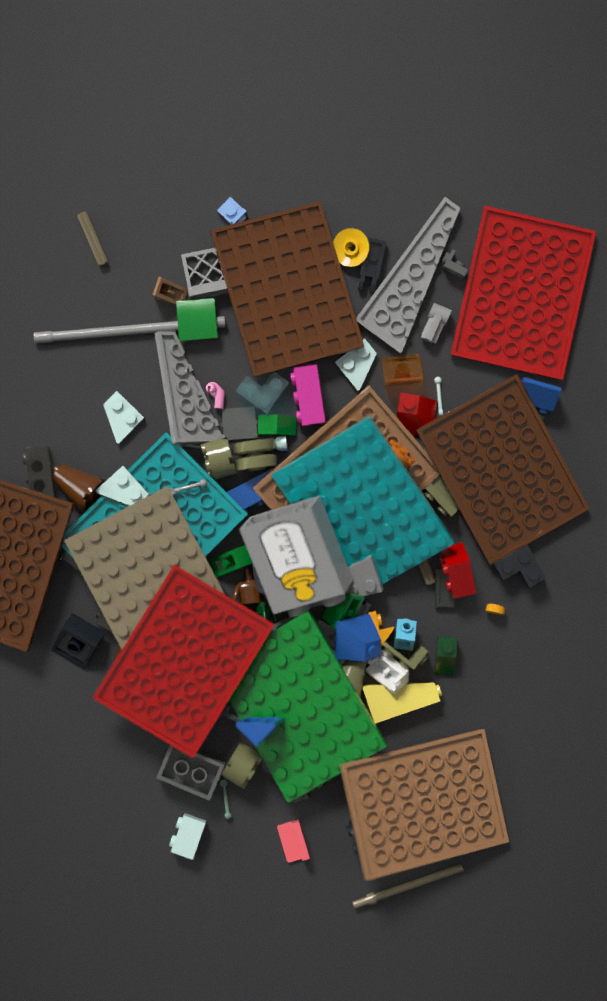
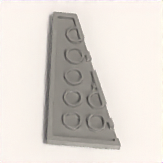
M158 331L155 333L172 444H200L225 438L218 428L219 423L217 419H214L210 411L211 406L199 381L195 379L192 373L193 368L191 364L188 365L184 356L185 351L176 332Z

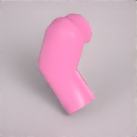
M215 382L208 383L206 391L215 398L214 408L224 409L225 391Z

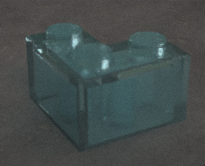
M273 372L262 387L246 376L237 388L236 393L268 415L288 387L289 382L276 372Z

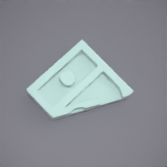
M366 339L363 340V348L349 351L335 362L357 391L360 390L377 354Z
M124 466L95 490L101 495L127 505H132L149 495Z

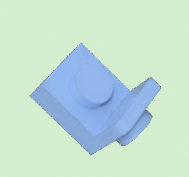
M231 197L217 210L231 225L243 222L247 218L245 216L247 211Z

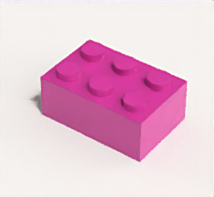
M317 365L294 368V373H291L292 386H296L297 392H293L295 405H299L300 410L296 411L298 424L302 423V428L325 425Z

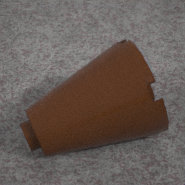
M65 464L57 465L52 472L53 480L81 511H87L100 498L99 493L95 490L105 482L104 479Z

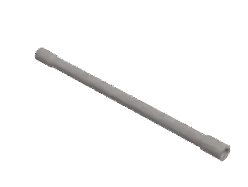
M225 316L216 317L217 328H226ZM178 321L56 332H34V342L39 344L63 340L157 333L158 331H178Z

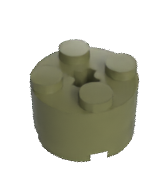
M227 437L201 444L209 476L213 480L237 474Z
M240 742L221 776L244 789L263 757Z

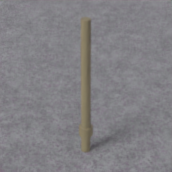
M458 864L375 894L373 892L366 894L367 897L352 901L355 909L368 904L371 906L379 900L464 870L462 865Z

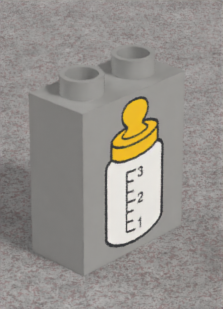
M320 496L251 516L240 528L273 614L287 610L288 615L294 617L308 611L311 608L310 603L322 600L323 605L329 607L345 600L344 593L352 583L353 578Z

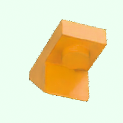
M370 611L368 614L371 616L381 638L382 647L395 627L379 629V626L382 625L380 614L376 615V611Z

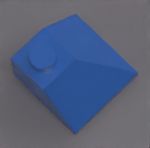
M525 377L521 379L537 412L545 415L548 412H553L562 388Z
M369 614L336 622L337 659L368 661L381 657V638Z

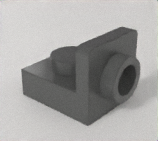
M452 249L451 253L446 252L442 263L445 264L443 269L463 279L468 269L459 261H451L455 250Z

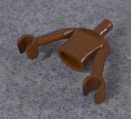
M251 568L244 569L245 580L235 586L232 599L237 601L240 593L242 605L260 603V593L257 592L256 582L252 579Z

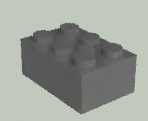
M170 745L156 778L210 801L225 762L199 751L192 758Z

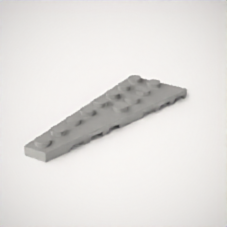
M446 197L438 205L356 318L357 323L398 353L403 351L460 210L459 206Z

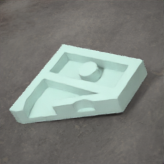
M117 391L103 404L118 444L144 419Z

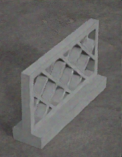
M215 248L181 254L190 300L228 294L222 271L215 268L219 263L218 258L213 266L204 261L209 254L217 256ZM195 258L199 260V263L192 269L187 265L186 259ZM202 263L210 267L206 276L197 272ZM213 270L222 275L215 282L208 279ZM194 274L203 279L199 285L191 286L190 280Z

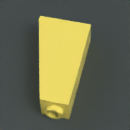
M434 682L407 683L395 694L382 684L362 686L374 723L439 702V696H442L439 685L435 686Z

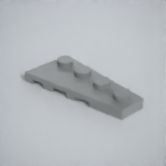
M372 554L367 556L366 559L360 562L357 561L348 567L353 581L344 593L345 595L350 593L366 596L383 591V585ZM321 600L309 605L310 607L323 605V602Z

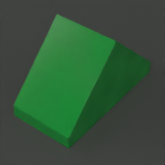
M258 415V435L296 436L297 417Z

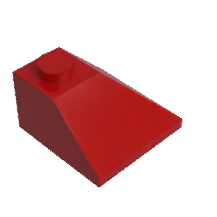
M400 393L396 417L411 435L419 436L416 429L435 419L438 400Z

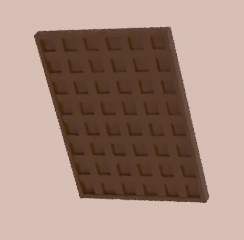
M321 201L210 231L253 378L364 347Z

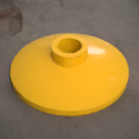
M344 229L337 234L333 241L339 263L344 266H358L365 261L369 254L368 238L358 229ZM352 244L356 246L355 251L350 249Z

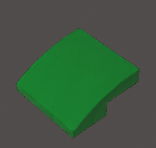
M214 298L176 301L179 341L218 338Z

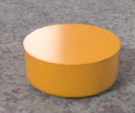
M487 604L486 612L503 616L505 614L506 608L496 604Z

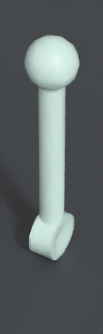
M436 377L434 379V382L437 386L438 411L440 417L443 415L440 383L442 382V379L440 377Z

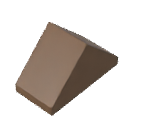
M159 277L153 296L155 299L176 305V301L185 300L188 289Z

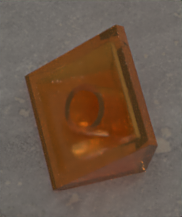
M420 354L382 357L384 387L415 385L424 382Z

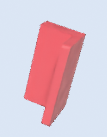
M299 819L278 825L277 829L287 862L310 859Z

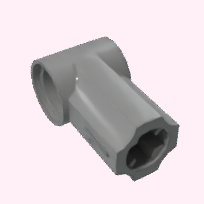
M434 303L421 338L436 344L452 310Z

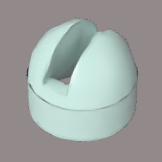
M286 436L277 437L274 440L275 449L278 451H288Z

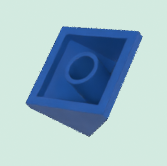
M246 717L236 723L237 727L257 746L271 736L284 722V717Z

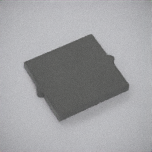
M255 406L222 409L223 423H221V426L223 427L224 436L228 440L258 438L256 425L258 421L256 420Z

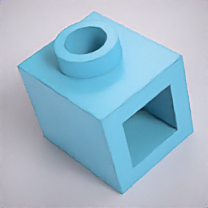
M397 619L394 648L413 651L417 621Z

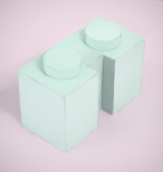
M184 813L183 818L179 817L175 827L179 829L177 836L173 835L169 844L172 847L171 852L193 860L206 820Z

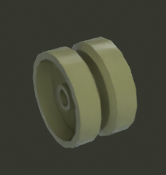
M274 438L233 444L235 455H246L245 458L235 461L236 471H258L278 466L276 455H264V452H270L275 449Z

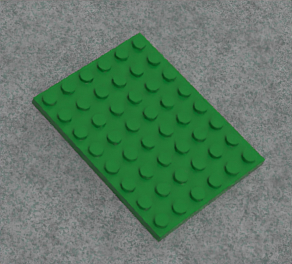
M309 610L269 633L229 699L240 720L246 717H284V722L271 736L261 744L255 745L261 757H263L262 759L288 803L340 774V764L366 759L388 746Z

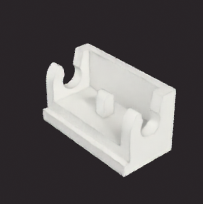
M382 649L380 658L368 661L370 666L366 669V672L393 694L409 682V670Z

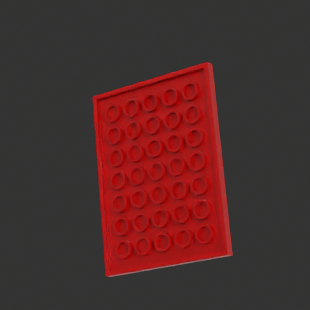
M484 206L450 355L563 380L596 231Z
M174 564L97 689L93 699L194 758L274 624Z

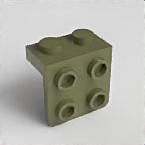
M439 475L424 488L426 491L425 495L431 502L434 500L439 505L438 510L444 516L449 515V517H452L457 512L458 507Z
M384 642L383 644L385 646L383 650L392 658L394 655L399 657L400 660L398 662L406 669L410 667L415 669L418 664L422 665L428 658V655H426L428 651L421 645L408 660L388 643Z

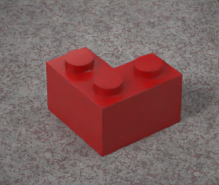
M463 542L442 550V555H439V561L444 576H448V581H445L447 591L452 593L454 599L476 594L471 564Z

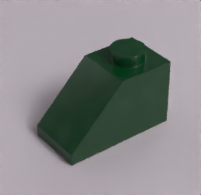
M437 636L434 674L454 676L458 638Z

